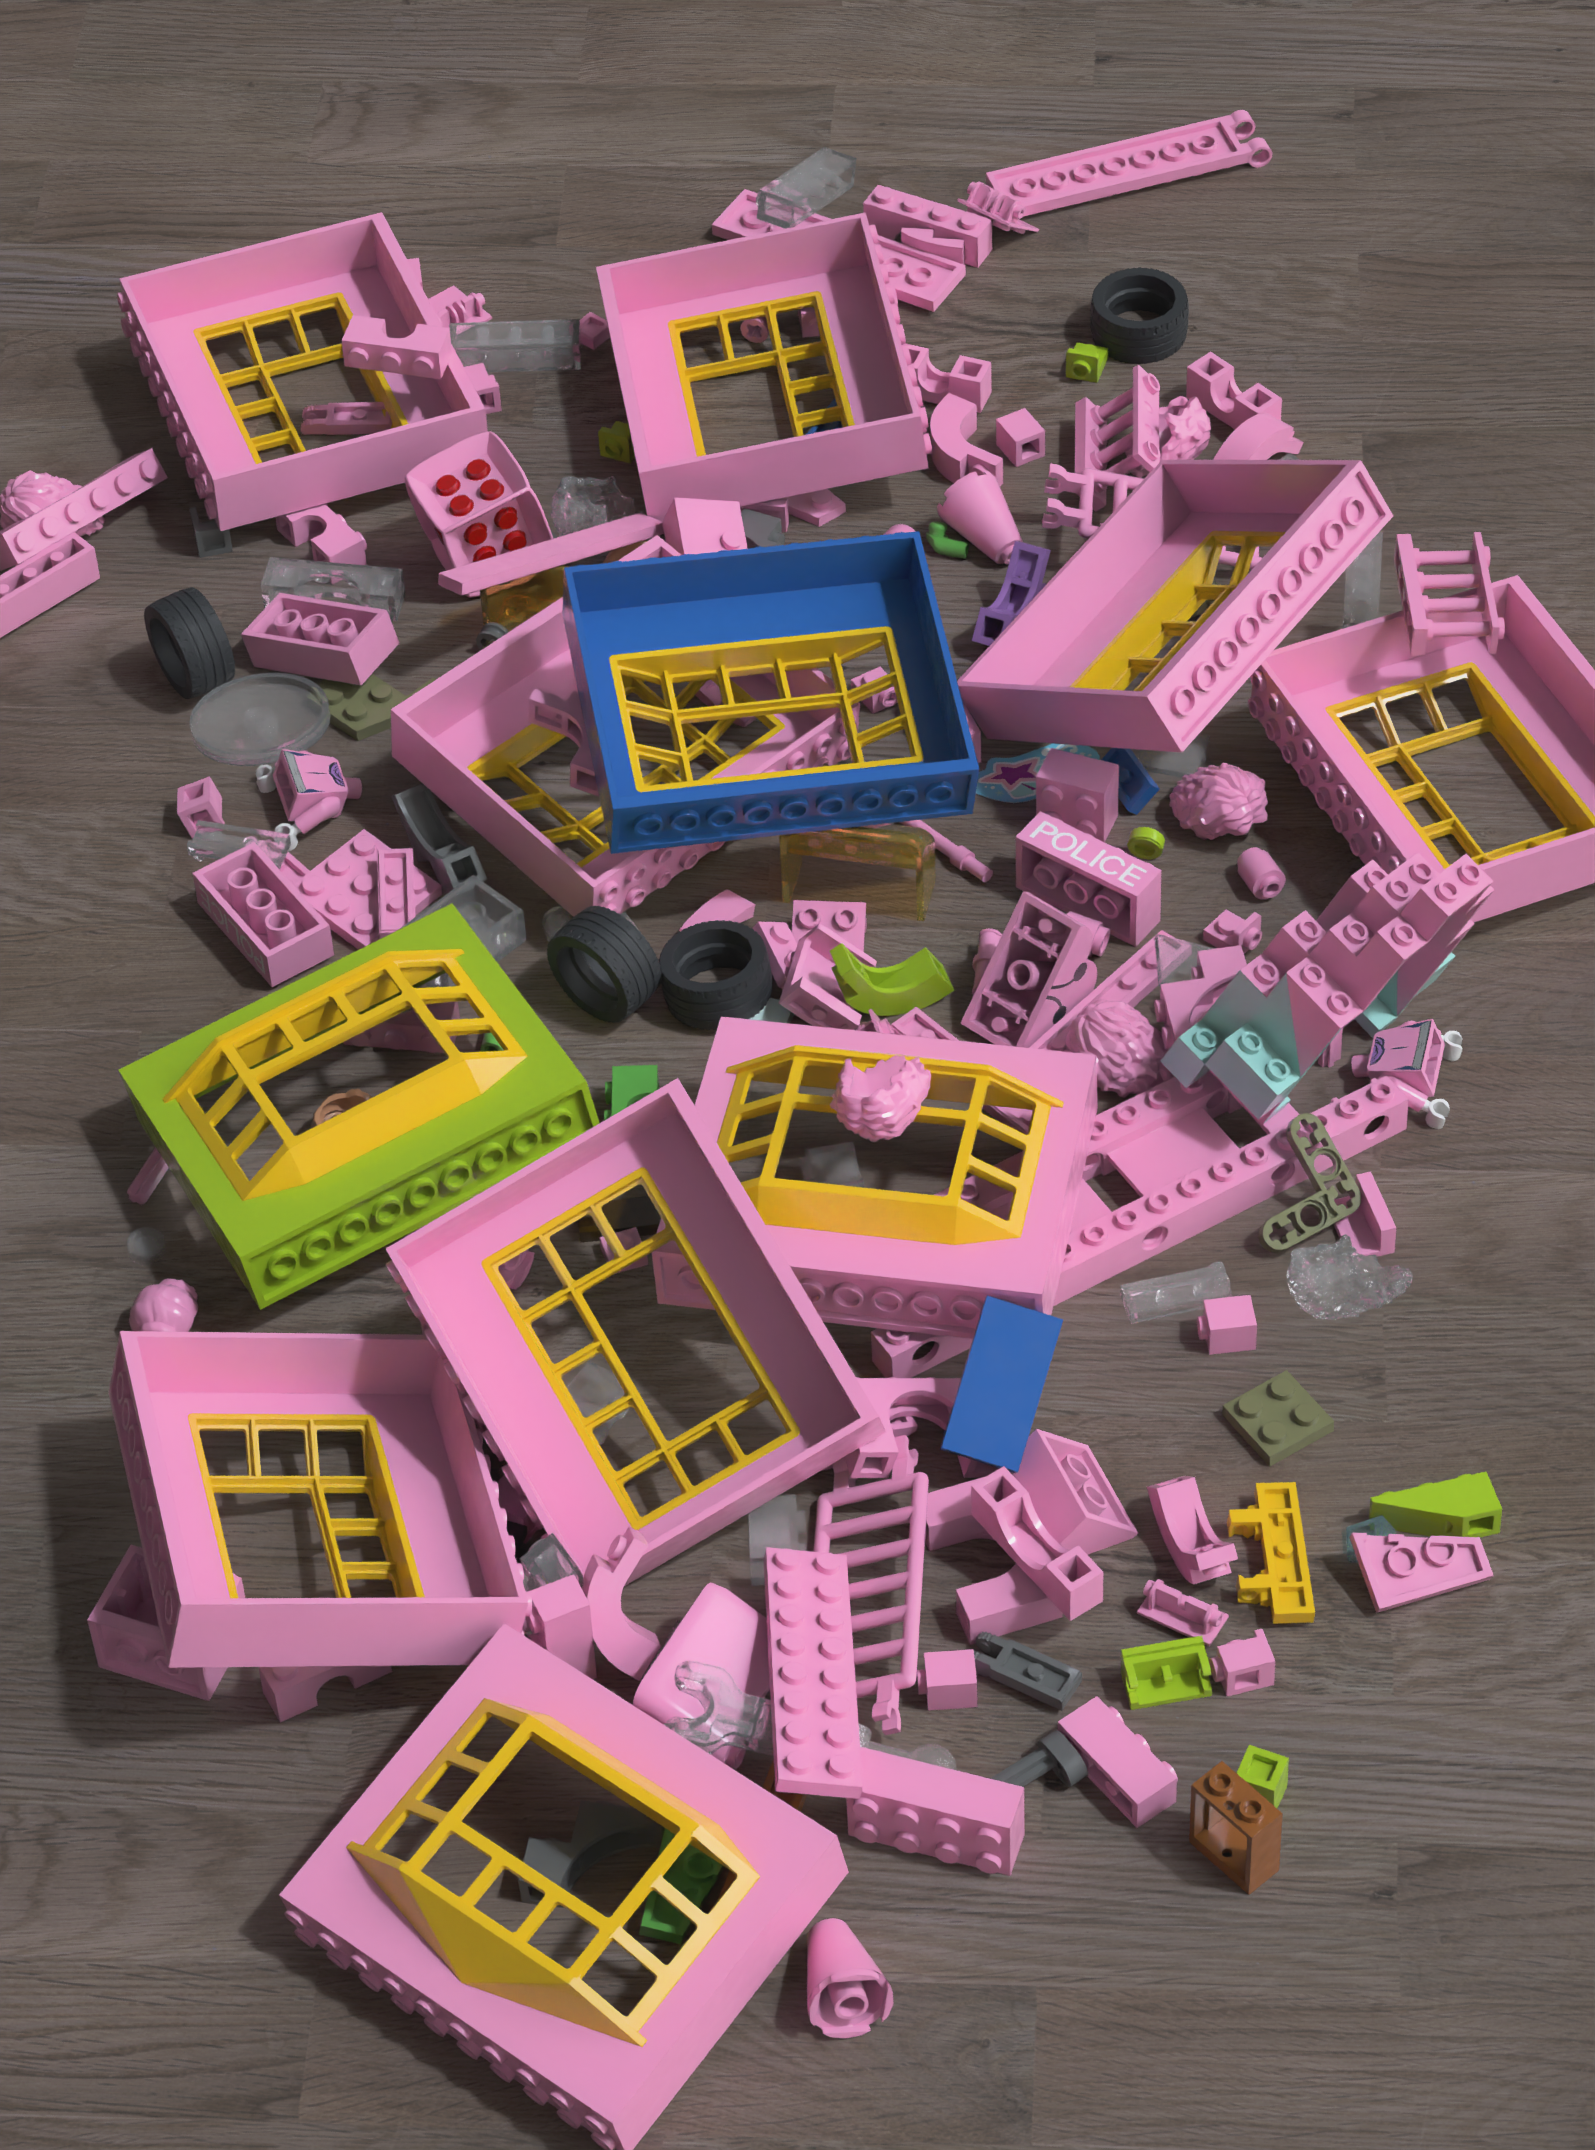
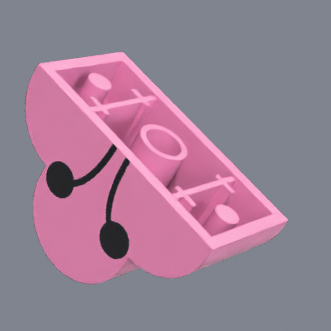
M1023 891L963 1016L961 1024L995 1045L1029 1048L1094 990L1097 980V967L1094 962L1087 959L1092 945L1091 930L1033 894Z

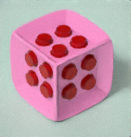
M491 431L471 436L446 448L415 466L405 476L406 489L417 518L446 571L553 539L542 506L536 494L530 488L524 471L505 443ZM512 581L469 593L466 596L469 598L481 596Z

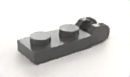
M983 1631L976 1638V1645L981 1651L985 1652V1654H980L978 1651H974L975 1668L978 1675L983 1677L990 1676L995 1681L1063 1711L1082 1682V1672L1014 1640L1009 1639L1007 1641Z

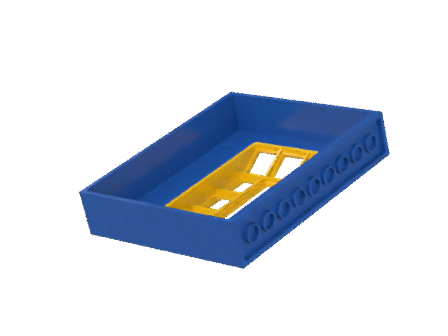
M919 531L564 567L562 614L611 854L973 814L979 766ZM884 645L890 674L848 691L841 664ZM830 667L836 693L791 697L785 671ZM774 673L779 699L735 704L729 677ZM621 675L661 685L666 709L626 700ZM717 679L723 705L678 710L672 683ZM894 687L901 715L858 733L851 706ZM826 708L840 709L852 760L850 764L693 781L682 724ZM630 716L668 725L675 752L635 743ZM900 730H905L911 757L864 762L862 747ZM639 759L676 767L679 770L681 782L644 786Z

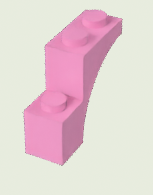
M1241 945L1197 951V967H1191L1192 980L1161 984L1160 1000H1155L1154 1006L1157 1022H1164L1165 1027H1162V1040L1165 1050L1170 1049L1179 1036L1206 1015L1239 970L1247 965Z

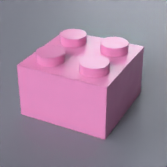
M1050 748L1036 776V815L1041 811L1105 842L1118 817L1119 765Z

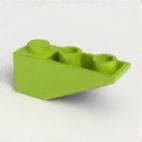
M1486 1471L1472 1475L1463 1474L1450 1480L1424 1483L1418 1487L1396 1492L1388 1491L1379 1496L1370 1497L1369 1524L1371 1527L1429 1537L1481 1538L1500 1533L1502 1507Z

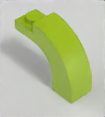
M843 943L830 950L835 962L832 971L846 1003L863 1013L869 1014L868 1010L872 1009L878 1016L906 1014L915 1007L919 1009L925 1008L954 991L943 964L926 947L899 964L883 968L870 967L863 964Z

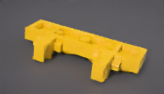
M1296 1482L1256 1483L1254 1490L1256 1504L1247 1506L1248 1509L1229 1510L1227 1519L1229 1537H1232L1234 1534L1243 1535L1246 1538L1254 1535L1255 1541L1261 1540L1265 1570H1261L1260 1574H1256L1253 1578H1244L1238 1575L1236 1582L1238 1603H1260L1261 1606H1270L1273 1624L1314 1623L1315 1608Z

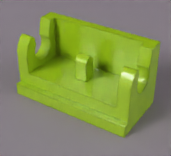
M1202 1635L1121 1649V1676L1131 1710L1212 1696V1687L1209 1679L1211 1668Z

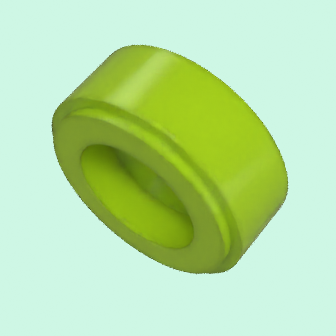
M1138 827L1130 832L1127 847L1134 856L1151 860L1161 856L1165 838L1155 829Z

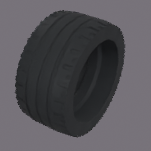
M1127 268L1106 276L1096 285L1090 305V328L1095 345L1108 348V356L1110 358L1131 364L1153 363L1172 356L1183 346L1187 335L1189 304L1186 290L1178 279H1175L1168 273L1152 268ZM1142 310L1154 312L1161 316L1153 320L1134 321L1123 319L1117 315L1128 311Z
M194 587L179 590L156 600L146 607L144 621L151 647L164 675L180 696L185 699L201 696L234 679L235 661L231 645L215 610L199 590Z
M590 906L584 909L565 924L554 935L547 946V960L560 987L582 1010L599 1020L609 1023L622 1021L644 1004L660 986L662 974L653 948L630 921L609 908Z
M729 920L697 923L683 929L681 932L679 931L668 940V943L662 949L659 964L662 974L661 985L664 999L671 1014L683 1024L693 1028L717 1030L721 1017L753 1018L764 1009V1006L767 1005V1001L771 997L772 972L769 955L761 936L747 925ZM717 967H733L742 970L733 977L718 982L699 983L689 980L702 971Z

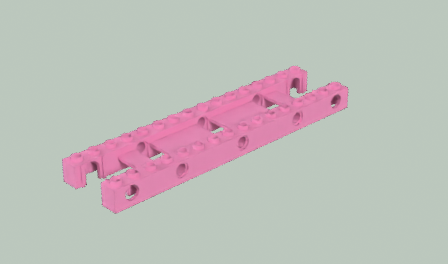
M1343 1028L1318 1057V1064L1322 1068L1325 1066L1330 1068L1334 1066L1335 1061L1341 1059ZM1208 1071L1188 1088H1185L1176 1077H1173L1096 1115L1054 1306L1308 1179L1286 1137V1128L1289 1122L1300 1114L1288 1103L1285 1108L1263 1125L1251 1115L1268 1135L1238 1148L1213 1118L1227 1111L1230 1114L1242 1107L1247 1112L1248 1110ZM1386 1075L1378 1080L1376 1078L1371 1079L1370 1084L1340 1099H1337V1097L1331 1099L1330 1104L1310 1114L1317 1116L1323 1123L1344 1161L1406 1130L1409 1099ZM1379 1116H1385L1382 1124L1375 1131L1364 1134L1366 1127L1372 1120ZM1299 1122L1301 1128L1297 1131L1298 1137L1306 1136L1312 1147L1305 1150L1307 1155L1323 1147L1321 1142L1316 1145L1312 1144L1309 1138L1310 1133L1313 1132L1310 1125L1304 1127ZM1023 1151L993 1166L1017 1177ZM1318 1155L1314 1160V1167L1318 1173L1333 1166L1332 1160L1325 1155ZM1117 1169L1141 1198L1111 1212L1085 1181L1101 1173L1104 1176ZM975 1175L965 1179L961 1199L1007 1221L1013 1193ZM949 1187L934 1195H948ZM877 1328L871 1331L872 1362L885 1378H912L970 1349L973 1339ZM935 1341L932 1350L920 1359L912 1360L915 1351L927 1342Z

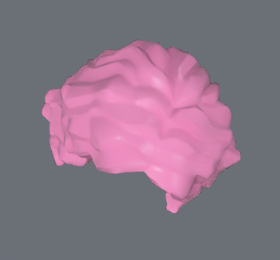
M1179 396L1171 400L1167 407L1159 408V462L1161 460H1194L1207 447L1211 430L1210 418L1207 416L1206 410L1202 409V405L1196 396L1189 400ZM1133 447L1125 452L1126 457L1133 454ZM1140 465L1127 474L1132 473L1134 476L1141 478L1150 472Z
M31 470L17 476L16 479L9 480L7 487L2 490L0 495V525L5 529L69 495L82 486L73 485L65 478L54 477L46 472L35 473ZM101 516L78 529L75 533L80 537L85 534L90 536L91 533L94 534L96 530L103 528L102 524L105 518Z
M1222 763L1220 767L1214 765L1199 767L1194 774L1182 776L1183 780L1177 782V786L1174 787L1170 794L1171 801L1169 805L1172 807L1174 816L1180 821V826L1183 829H1192L1196 836L1203 840L1207 838L1213 840L1227 833L1235 836L1246 835L1253 823H1263L1268 817L1265 810L1268 801L1264 790V779H1260L1254 773L1243 771L1239 767L1228 765L1227 763Z
M1100 999L1095 1004H1089L1086 1008H1082L1077 1018L1072 1020L1071 1027L1065 1038L1066 1045L1071 1052L1096 1055L1097 1087L1101 1088V1091H1114L1124 1098L1128 1094L1139 1095L1175 1077L1160 1062L1168 1051L1164 1048L1162 1033L1151 1026L1149 1019L1142 1016L1132 1006L1121 1001Z
M895 1055L886 1061H878L874 1068H866L865 1072H862L855 1066L853 1067L851 1058L845 1059L842 1070L838 1074L840 1080L836 1083V1091L832 1095L833 1100L830 1103V1107L837 1111L836 1117L839 1122H842L846 1129L853 1131L854 1134H859L864 1139L869 1138L871 1142H876L880 1139L890 1140L893 1137L901 1136L906 1127L914 1121L917 1113L921 1110V1103L927 1097L928 1090L930 1089L931 1073L929 1070L924 1069V1065L920 1062L919 1057L906 1061L905 1056Z

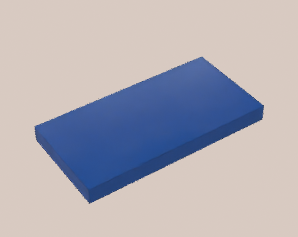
M988 1295L985 1297L940 1450L997 1468L1005 1466L1008 1471L1018 1473L1063 1319Z

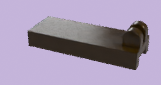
M649 1196L611 1200L601 1208L615 1233L635 1227L639 1236L655 1235L657 1233L661 1216ZM585 1215L578 1220L580 1243L600 1241L599 1237L603 1235L590 1215Z

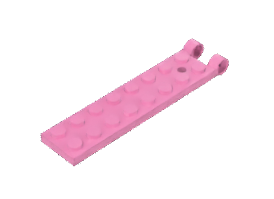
M1238 110L1231 115L987 172L986 184L1000 193H1005L1007 196L1021 201L1026 208L1024 216L1245 163H1249L1255 168L1263 167L1271 160L1272 151L1267 142L1259 137L1253 138L1246 143H1239L1238 140L1250 137L1254 133L1256 126L1247 111ZM1246 122L1243 126L1236 128L1240 123ZM1262 150L1259 154L1253 156L1255 152Z

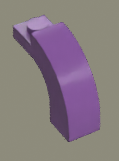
M1015 541L1001 591L990 607H980L972 641L990 646L1045 587L1046 583L1042 582L1051 550Z

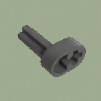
M1055 1730L1038 1741L1039 1748L990 1779L1024 1787L1052 1769L1067 1787H1071L1087 1777L1088 1770L1082 1757L1060 1731Z

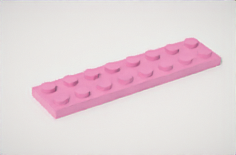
M744 189L712 224V234L731 240L831 219ZM878 235V242L883 253V264L887 266L889 279L893 278L898 300L934 312L966 275V268L963 264Z
M766 1547L763 1560L775 1791L860 1799L863 1779L847 1555Z

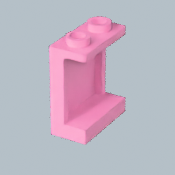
M818 924L798 941L779 1004L812 1026L854 1030L859 1026L862 1015L845 1001L832 971L835 962L830 950L843 943L863 964L876 967L877 961L824 925Z

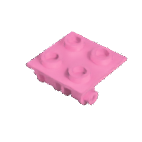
M980 181L970 183L967 189V193L970 195L967 200L958 198V202L968 206L966 212L992 219V225L1002 230L1010 231L1011 229L1020 234H1025L1026 230L1039 231L1038 228L1019 220L1026 212V208L1021 201L1007 196L1005 193H1000L998 190Z
M453 285L428 299L442 327L450 328L451 341L492 319V316L482 308V305L485 304V298L481 293L475 294L472 292L466 296Z
M793 900L792 935L797 944L799 939L818 924H822L864 952V937L867 929L865 902Z

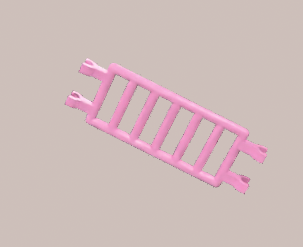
M906 1435L895 1437L898 1455L893 1465L892 1478L855 1486V1481L858 1478H850L845 1457L832 1464L834 1470L833 1491L823 1493L818 1497L813 1552L829 1553L830 1540L910 1523L908 1539L840 1553V1555H847V1568L908 1555L906 1572L849 1584L850 1600L905 1589L904 1605L851 1616L852 1633L903 1622L902 1639L853 1649L854 1665L901 1656L900 1673L856 1682L857 1698L877 1694L876 1703L872 1708V1718L875 1722L882 1720V1732L885 1735L901 1732V1718L898 1710L900 1689L912 1687L916 1682L929 1479L923 1472L914 1473V1466L918 1463L919 1453L916 1449L909 1450V1439ZM912 1490L911 1506L832 1523L834 1507Z

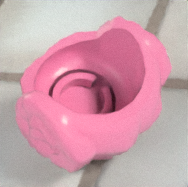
M164 1279L159 1284L146 1286L139 1292L130 1310L129 1322L132 1331L188 1332L198 1311V1296L194 1287L188 1285L182 1279Z

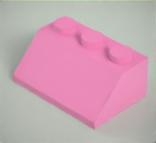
M1036 1429L1028 1437L1018 1473H1013V1476L1029 1492L1038 1518L1048 1533L1061 1546L1071 1550L1079 1545L1088 1555L1133 1539L1138 1534L1088 1445Z

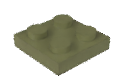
M1287 1370L1223 1405L1222 1415L1269 1467L1334 1431V1420Z

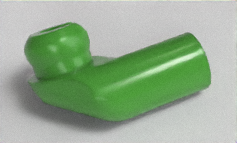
M931 522L929 524V532L926 533V539L934 551L941 555L966 559L969 543L950 539L945 534L947 530L945 523Z

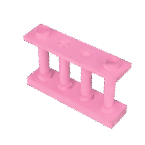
M1136 365L1133 367V387L1101 407L1095 406L1087 397L1075 403V474H1081L1084 469L1090 468L1125 475L1140 465L1149 472L1157 466L1160 458V385L1153 374H1148L1142 367ZM1133 403L1131 411L1107 425V418ZM1133 425V432L1106 447L1107 440ZM1133 447L1132 455L1106 470L1109 461ZM1094 483L1093 510L1095 512L1106 506L1107 485Z
M1474 532L1472 550L1419 552V548H1413L1411 534H1397L1394 566L1411 656H1425L1427 641H1432L1433 637L1486 636L1489 654H1496L1498 639L1504 638L1505 625L1503 617H1498L1488 570L1490 566V548L1483 545L1481 532ZM1472 564L1473 574L1424 575L1423 572H1418L1417 569L1420 566ZM1476 588L1478 598L1428 599V596L1422 595L1424 589ZM1481 612L1483 621L1433 623L1432 619H1426V617H1428V613Z

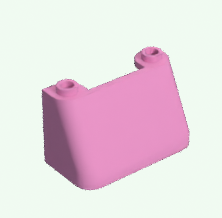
M710 1582L702 1590L642 1679L635 1693L633 1706L727 1766L737 1769L746 1753V1746L742 1745V1731L770 1690L767 1618L728 1589Z

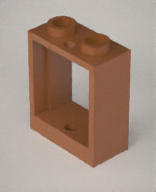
M1221 1761L1191 1785L1189 1843L1250 1895L1279 1871L1283 1813L1227 1764ZM1228 1804H1229L1233 1809L1228 1810ZM1224 1852L1231 1853V1856L1224 1857L1222 1854Z

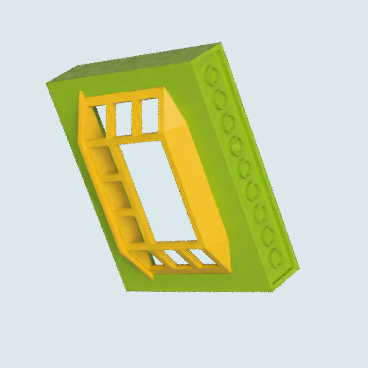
M453 903L118 1070L140 1124L260 1310L427 1225L600 1124L586 1079ZM445 973L449 975L456 985L450 987L417 988ZM468 1001L480 1018L437 1020L425 1004ZM412 1008L448 1059L300 1135H293L259 1084ZM492 1033L504 1051L462 1053L457 1049L449 1036ZM236 1079L205 1114L196 1099ZM249 1091L260 1107V1111L227 1147L214 1127ZM271 1124L283 1144L249 1181L236 1160Z

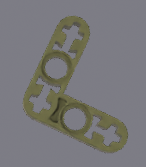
M1303 1113L1292 1119L1286 1128V1137L1317 1193L1271 1217L1261 1225L1258 1238L1263 1248L1269 1252L1278 1253L1292 1247L1352 1214L1361 1204L1360 1190L1323 1123L1317 1116L1310 1113ZM1299 1122L1304 1127L1309 1125L1312 1127L1313 1132L1309 1135L1312 1144L1316 1145L1321 1142L1323 1147L1307 1155L1305 1150L1312 1147L1306 1136L1298 1137L1297 1131L1301 1128ZM1318 1155H1325L1332 1160L1333 1171L1330 1175H1321L1315 1170L1314 1160ZM1338 1175L1341 1177L1342 1181L1335 1185L1341 1194L1347 1192L1350 1195L1351 1199L1346 1202L1348 1208L1344 1204L1336 1205L1334 1201L1338 1196L1336 1188L1332 1185L1326 1189L1324 1183L1332 1181ZM1311 1206L1318 1211L1320 1218L1317 1226L1308 1227L1301 1221L1300 1212L1303 1207ZM1292 1222L1295 1229L1282 1236L1283 1244L1278 1239L1274 1241L1270 1239L1269 1234L1273 1232L1271 1225H1274L1276 1229H1280Z

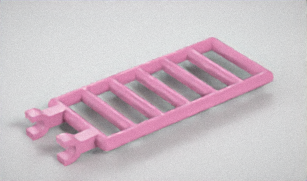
M1050 463L1048 477L1058 480L1046 479L1044 493L1058 494L1063 491L1080 494L1079 509L1064 506L1059 500L1048 498L1046 512L1055 514L1044 513L1042 527L1054 529L1062 525L1078 528V534L1083 538L1089 539L1099 528L1092 525L1094 483L1114 487V512L1127 498V489L1134 490L1144 479L1090 468L1084 469L1081 474L1067 472L1060 465ZM1223 546L1218 563L1235 566L1239 553L1225 551L1226 546ZM1259 546L1255 549L1250 569H1253L1262 559V557H1259Z

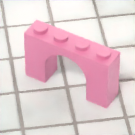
M856 1377L879 1415L886 1432L845 1456L850 1478H889L898 1455V1448L890 1423L891 1420L903 1416H915L930 1420L946 1430L961 1378ZM958 1455L964 1478H982L1000 1469Z
M985 1477L928 1493L925 1543L929 1552L971 1539L994 1540L972 1516L971 1485ZM1017 1563L1001 1576L956 1589V1614L970 1645L976 1643V1638L982 1631L1002 1636L1063 1617V1613Z

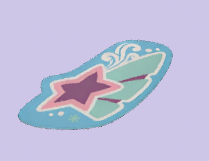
M1052 743L1012 758H991L986 765V769L979 772L976 794L1010 803L1036 799V776L1050 748L1098 760L1100 756L1097 751L1089 746Z

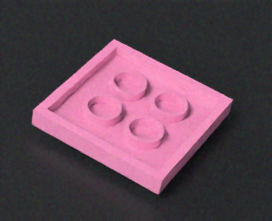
M365 829L293 884L330 925V929L358 950L380 939L377 849H391ZM414 866L415 916L442 895V885L416 866Z

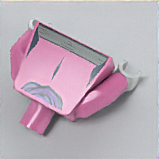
M282 749L275 767L272 768L270 765L264 764L260 765L256 770V783L260 792L268 793L277 787L288 821H295L293 825L288 823L279 824L274 832L277 842H280L279 844L288 852L296 848L298 844L297 834L300 832L305 834L321 822L330 818H337L341 815L346 799H359L362 793L360 778L344 777L337 759L312 754L308 751Z
M1433 1019L1419 1022L1407 1021L1398 1027L1377 1032L1373 1038L1370 1054L1353 1056L1351 1062L1352 1071L1356 1078L1369 1077L1370 1080L1373 1078L1378 1080L1387 1075L1409 1099L1408 1107L1417 1112L1420 1110L1427 1112L1426 1123L1432 1128L1441 1129L1445 1123L1444 1117H1448L1450 1111L1449 1104L1444 1099H1435L1430 1102L1427 1098L1434 1097L1442 1057L1450 1061H1456L1460 1058L1462 1053V1037L1457 1031H1449L1445 1035H1441V1031L1437 1029Z

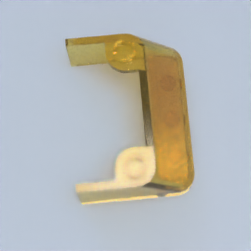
M886 823L780 835L783 903H790L802 865V855L916 870L917 921H925L936 882L935 840L928 831L919 827Z

